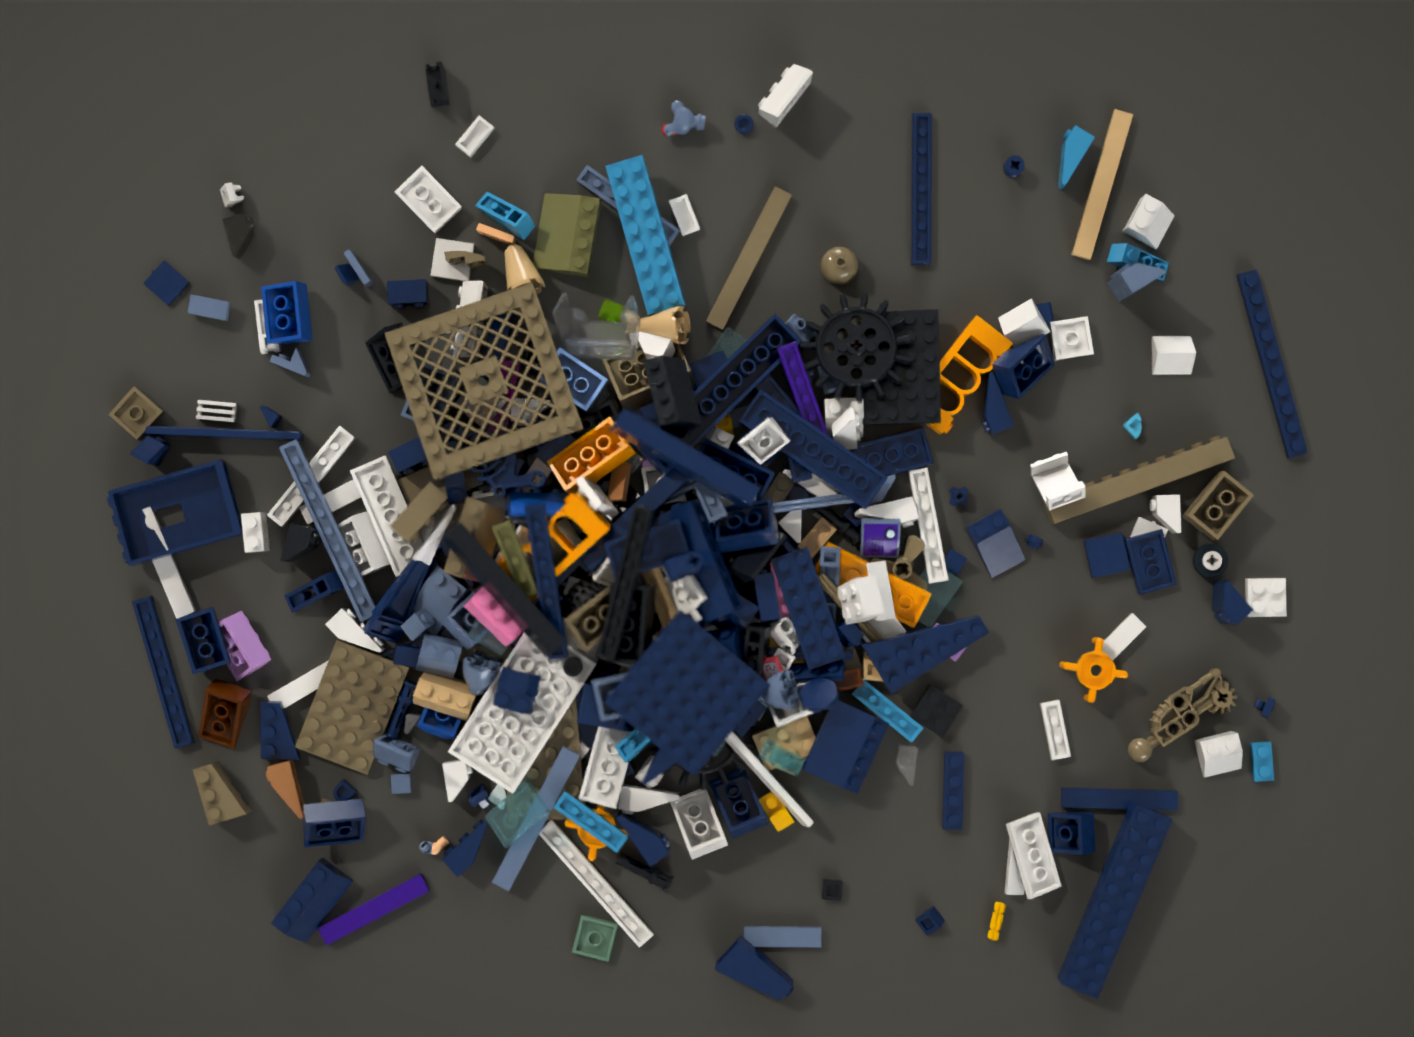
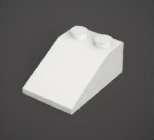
M698 789L670 802L692 860L728 846L707 790Z

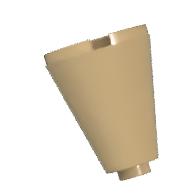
M517 244L509 245L504 252L507 291L533 282L535 291L539 294L542 291L541 287L545 288L544 280L523 247Z
M676 306L639 319L635 325L636 332L639 331L670 338L674 344L681 345L686 344L689 340L686 336L687 333L691 332V324L688 312L683 311L685 307Z

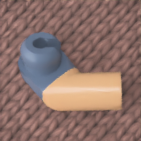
M444 836L437 842L422 841L419 849L424 854L436 855L449 844V841Z

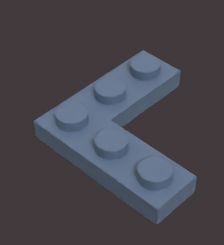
M690 479L668 500L671 501L695 490L710 524L728 516L719 494L693 479Z

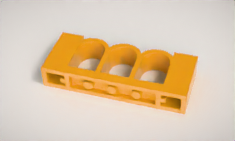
M978 315L972 319L940 360V383L956 395L958 405L953 411L941 409V423L926 424L939 435L943 432L947 434L953 427L951 422L954 418L952 416L962 409L964 396L970 395L978 389L981 383L980 375L993 369L992 364L1003 353L1011 350L1010 347L1013 344ZM968 338L989 354L990 364L988 368L978 369L957 353ZM951 359H954L973 375L974 385L970 390L958 388L941 375V372Z
M580 491L575 495L571 493L564 499L565 505L555 513L548 525L550 536L569 553L557 565L555 564L556 577L611 527L606 518L589 505V501ZM558 517H570L588 536L575 547L557 528L556 520ZM530 543L522 544L523 551L532 554ZM504 557L500 558L497 561L498 565L512 579ZM538 594L528 597L529 600L531 601Z

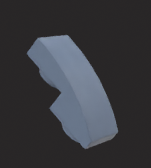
M191 294L187 313L228 321L231 302Z

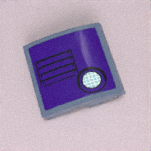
M862 518L860 557L899 558L901 520Z

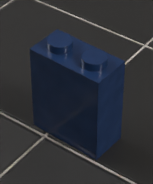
M768 569L761 570L757 577L751 581L755 605L759 607L756 612L757 619L761 622L780 619L773 572L768 573Z

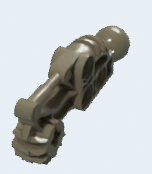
M1212 668L1209 673L1198 679L1197 682L1189 687L1181 688L1169 695L1163 701L1164 704H1159L1158 709L1152 712L1153 716L1149 719L1152 726L1150 727L1151 731H1149L1151 736L1147 739L1136 738L1129 743L1128 754L1131 759L1136 762L1147 761L1152 755L1153 748L1156 746L1165 747L1194 728L1199 723V715L1206 710L1211 713H1215L1218 710L1219 714H1224V710L1230 712V706H1236L1232 699H1237V696L1232 695L1235 689L1229 688V683L1222 681L1221 670ZM1211 681L1204 696L1191 704L1193 691ZM1218 694L1223 695V697H1221L1222 701L1217 700L1219 698ZM1176 697H1179L1181 700L1179 707L1174 706V699ZM1188 713L1192 717L1189 724L1184 720L1185 715ZM1171 724H1174L1176 727V731L1173 734H1170L1168 731Z

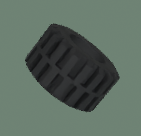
M591 576L580 579L579 582L569 589L568 594L564 598L563 606L565 612L570 616L608 587L595 582Z

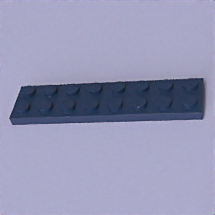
M760 389L738 422L753 431L765 420L773 417L790 439V442L782 447L780 451L866 510L888 477Z

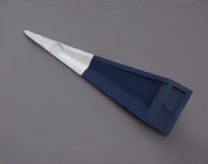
M454 504L373 609V615L363 628L365 634L398 643L404 633L401 625L411 617L431 561L456 510Z

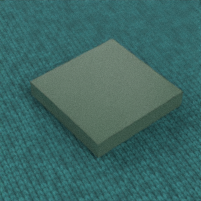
M581 914L571 953L609 962L618 923Z

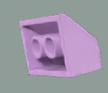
M242 611L219 622L231 661L227 666L237 682L271 661L268 651L263 647L258 634L254 632L248 617Z

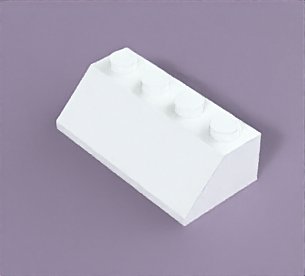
M463 281V286H460L458 291V297L461 298L460 305H457L456 308L487 298L488 286L485 282ZM468 326L460 330L468 333L471 326ZM475 326L471 335L480 339L483 329ZM457 332L455 343L462 345L466 336ZM469 338L465 347L474 351L478 342ZM451 345L450 354L456 357L459 348ZM463 350L459 360L469 361L472 354ZM475 357L473 362H478V357Z

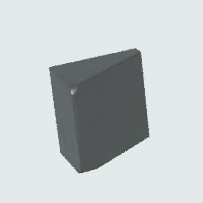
M409 713L406 715L405 734L412 732L422 714Z

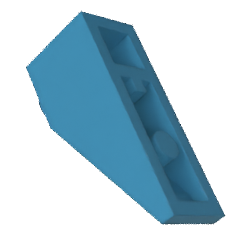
M1076 125L1072 130L1068 129L1062 138L1065 141L1061 148L1058 188L1061 190L1067 184L1095 138Z
M486 192L475 205L476 208L508 232L522 240H525L535 228V224L527 212L489 192Z

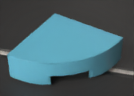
M1138 413L1134 414L1122 425L1134 440L1140 436L1142 429V419Z

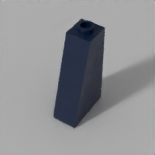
M742 935L734 941L715 963V970L779 1001L784 996L788 997L793 991V979Z

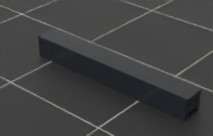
M459 523L441 538L546 657L552 654L565 641L462 523Z

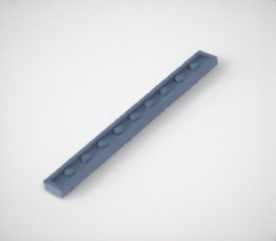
M298 439L280 446L279 449L356 614L360 622L371 618L373 615L372 611L376 605Z

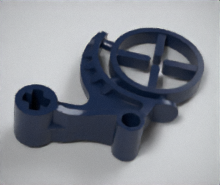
M486 430L484 431V433L493 437V433ZM474 431L468 433L466 440L471 436H474L476 440L478 433ZM516 453L508 455L505 461L502 458L497 459L489 468L487 463H485L482 470L469 469L475 473H480V478H477V482L488 481L494 489L495 496L500 499L505 498L507 490L528 487L542 489L547 484V477L540 470L516 476L514 472L517 460ZM499 463L503 465L495 474L485 477V473L495 469ZM536 475H538L539 477H543V479L540 480V484H537L536 482L533 483V480H535ZM503 489V494L498 495V491Z

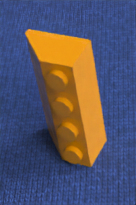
M611 417L547 461L560 484L569 495L571 493L575 495L579 491L578 488L580 486L576 480L580 476L595 483L636 454L628 441L609 431V428L614 423Z

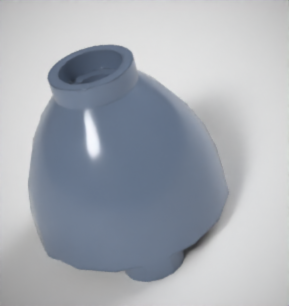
M478 651L473 652V655L466 656L463 659L462 667L464 679L469 686V692L476 695L484 694V690L489 688L502 668V661L498 658L486 657L484 653Z
M792 670L781 671L771 676L766 681L770 685L759 700L778 709H794L801 690L800 687H797L794 672Z

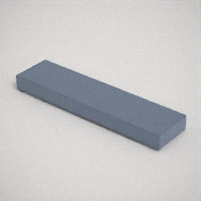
M744 926V938L754 947H821V927Z

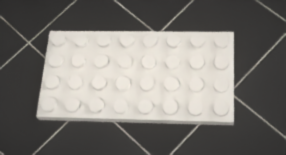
M523 633L503 666L541 676L532 714L518 713L493 705L494 695L497 691L503 669L502 666L498 676L487 689L448 752L513 794L597 662L567 644L569 654L567 658L549 660L548 656L546 657L530 638ZM569 657H578L583 663V670L578 676L570 677L563 670V664Z

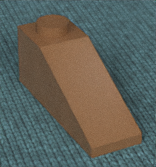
M294 760L268 766L266 770L268 782H271V786L298 818H303V805L305 802Z

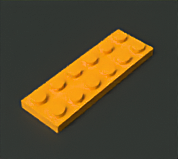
M830 542L826 544L827 547L840 548ZM841 548L840 586L855 578L867 577L866 563L870 562ZM820 558L815 566L817 576L820 575L821 571ZM888 572L895 617L902 623L915 628L932 593Z

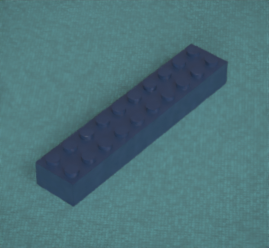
M775 313L694 391L703 425L671 436L693 448L781 362L777 351L778 347L794 341L798 345L802 341ZM636 447L662 476L672 469L671 466Z
M1130 802L1057 977L1062 985L1098 999L1173 820L1167 815L1136 802Z

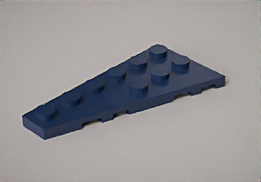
M976 615L956 620L952 623L936 625V627L924 628L861 645L887 689L892 694L982 638L989 631L981 617Z

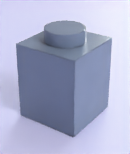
M424 608L414 613L401 625V628L410 640L414 641L425 635L437 623Z

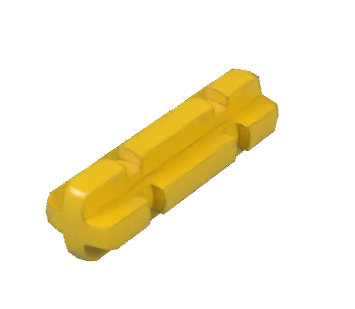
M995 902V912H993L990 922L991 930L988 931L987 935L989 939L995 941L999 938L1000 933L998 931L1001 930L1004 917L1003 912H1005L1006 905L1002 902Z

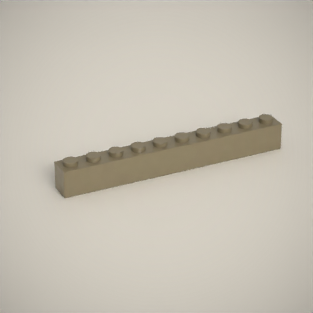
M1218 435L1210 438L1207 444L1203 445L1202 442L1190 445L1192 448L1185 451L1184 448L1173 452L1174 456L1168 458L1166 455L1155 458L1156 462L1152 464L1146 461L1138 464V469L1132 471L1130 468L1119 471V476L1113 477L1111 474L1102 477V482L1096 484L1094 481L1084 484L1085 498L1049 510L1044 502L1051 524H1056L1235 459L1228 437L1221 438Z

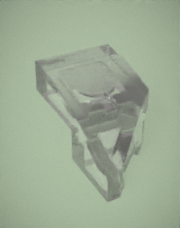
M899 744L896 765L908 783L913 785L918 747Z

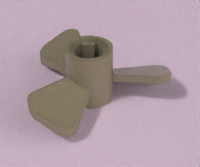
M910 535L907 538L904 555L896 558L895 562L874 558L870 562L886 561L888 572H893L896 577L905 579L924 590L927 589V582L913 571V560L925 548L924 541L915 535ZM898 563L908 564L906 567L907 571H902L903 567L898 566Z

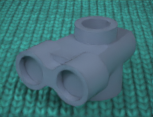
M793 314L785 323L802 342H809L816 334V332L806 328L805 320L799 318L796 314Z

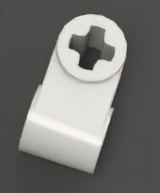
M784 617L769 624L772 625L771 637H773L781 649L794 655L796 648L800 644L797 640L792 621Z

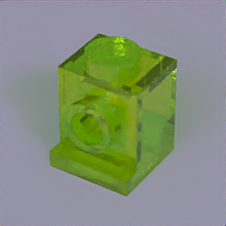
M606 298L598 314L599 319L603 320L606 317L607 322L615 325L617 322L625 324L629 316L627 307Z

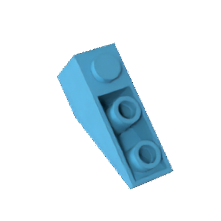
M1128 243L1112 244L1107 259L1108 263L1119 268L1124 267L1128 263L1131 266L1140 263L1161 268L1167 272L1169 262ZM1166 273L1158 277L1157 280L1164 281Z

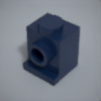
M843 618L835 626L840 642L845 648L856 647L863 641L862 637L864 635L856 623L846 625V621Z

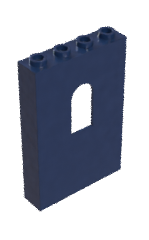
M222 459L108 491L109 497H107V502L114 512L112 520L114 525L118 527L119 533L117 538L119 543L123 545L124 552L122 555L128 566L140 565L243 535L240 511L226 462ZM181 504L185 522L160 529L168 547V550H166L155 530L147 527L145 523L146 515L142 509L150 506L152 511Z

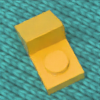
M771 791L758 798L778 832L794 823L786 807Z

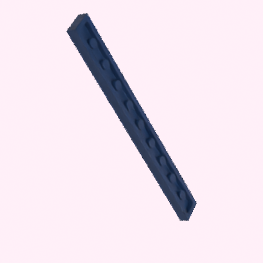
M1257 269L1240 273L1236 277L1286 456L1291 458L1308 453Z

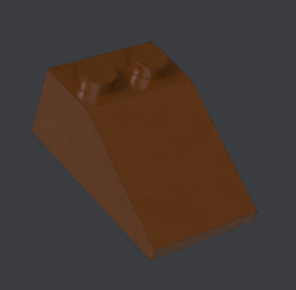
M215 679L205 690L198 737L234 749L249 708L252 690Z

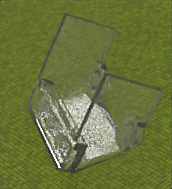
M562 293L552 314L566 352L574 357L632 360L635 357L638 348L640 316L634 296L630 295L620 315L622 322L588 320L587 314L582 309L571 308L567 294Z

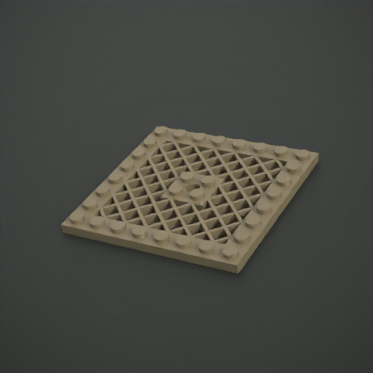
M533 282L385 333L435 481L583 429ZM508 313L505 320L497 317ZM512 313L521 317L517 326L508 322ZM489 320L486 327L479 324L480 322ZM494 320L502 323L499 332L490 329ZM524 320L526 322L528 331L521 328ZM468 326H471L468 333L460 330ZM475 326L484 330L480 339L471 335ZM506 326L515 329L511 338L502 335ZM452 332L449 339L442 337V335ZM457 332L466 336L462 345L453 342ZM488 332L496 335L492 345L484 341ZM518 332L527 335L523 344L515 341ZM469 338L478 342L474 351L465 347ZM500 338L508 341L505 350L496 347ZM530 338L532 339L535 350L527 346ZM433 339L430 346L423 343L425 341ZM439 339L447 342L443 352L435 348ZM482 344L490 348L486 357L478 354ZM512 344L521 347L517 356L508 353ZM420 345L428 349L424 358L416 355ZM451 345L459 348L456 357L447 354ZM463 350L472 354L468 363L459 360ZM494 350L502 353L499 362L496 356L491 357ZM524 350L534 353L530 362L521 359ZM433 351L441 355L437 364L429 361ZM506 356L515 360L511 369L502 365ZM445 357L453 360L449 370L441 367ZM475 357L482 359V361L473 363ZM536 357H538L541 368L533 365ZM415 358L422 361L419 369L417 367ZM519 362L527 365L523 375L515 371ZM457 363L465 366L459 368L461 376L453 372ZM426 364L435 367L431 376L422 373ZM531 368L540 371L536 381L527 377ZM439 369L447 373L443 382L435 379ZM501 369L509 372L505 380ZM513 374L521 378L517 387L509 384ZM543 374L548 386L539 383ZM451 375L459 378L455 388L447 385ZM421 376L429 379L425 387ZM482 376L489 377L488 385H479V379ZM525 380L534 384L530 393L521 389ZM432 382L441 385L437 395L428 391ZM462 383H464L467 394L459 390ZM537 386L546 390L542 399L533 395ZM507 387L515 390L511 399L504 397V395L509 394ZM445 388L453 391L449 400L441 397ZM519 392L528 396L524 405L515 402ZM457 393L466 397L462 406L453 403ZM549 393L551 394L554 405L546 401ZM427 394L435 397L432 405H430ZM531 398L540 402L536 411L527 408ZM495 399L493 406L485 403L486 401ZM500 399L509 402L505 412L496 408ZM439 400L447 403L443 413L435 410ZM469 400L471 406L477 405L474 412L465 409ZM544 404L553 408L549 417L540 414ZM482 405L491 409L487 418L478 415ZM513 405L521 408L517 418L509 414ZM451 406L460 409L455 419L447 415ZM525 410L534 414L530 424L521 420ZM494 411L503 415L499 424L490 421ZM555 411H557L558 416L552 418ZM433 412L441 416L438 423H436ZM463 412L472 415L468 425L459 421ZM507 417L515 420L511 430L503 427ZM537 417L545 419V421L534 424ZM445 418L453 421L449 431L441 428ZM475 418L485 421L480 431L471 427ZM488 423L497 427L493 437L484 433ZM519 423L527 426L525 428L516 430ZM457 424L466 428L462 437L453 434ZM501 429L508 432V434L497 437ZM439 430L447 434L444 442ZM470 430L478 433L474 443L466 440ZM451 436L460 440L456 449L447 446ZM482 436L490 439L488 441L479 443ZM464 442L471 445L470 447L460 450ZM446 449L453 453L447 454Z

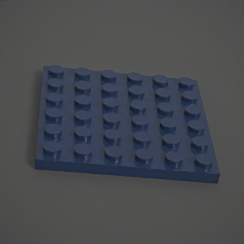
M679 610L604 700V703L693 776H696L770 684L682 610Z

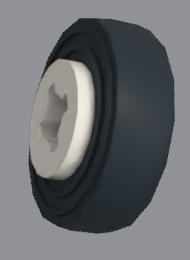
M1205 544L1195 551L1192 563L1198 574L1203 577L1214 578L1225 572L1229 559L1222 547L1217 544Z

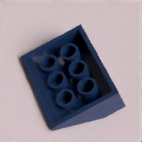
M837 700L828 710L802 770L858 794L889 723Z

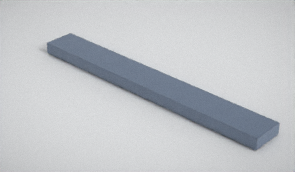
M566 746L562 747L492 883L507 891L511 889L581 754Z

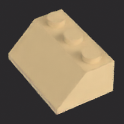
M424 672L413 694V704L468 721L478 695L469 692V686L465 680L456 677L450 679Z

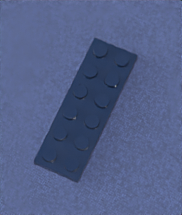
M808 547L770 559L808 670L845 658L846 656Z

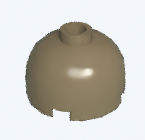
M834 247L823 255L820 271L823 278L830 284L845 285L856 276L858 260L850 249Z

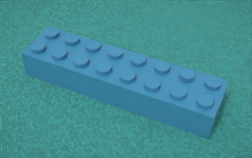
M640 155L606 165V171L648 316L676 306H687L644 156Z

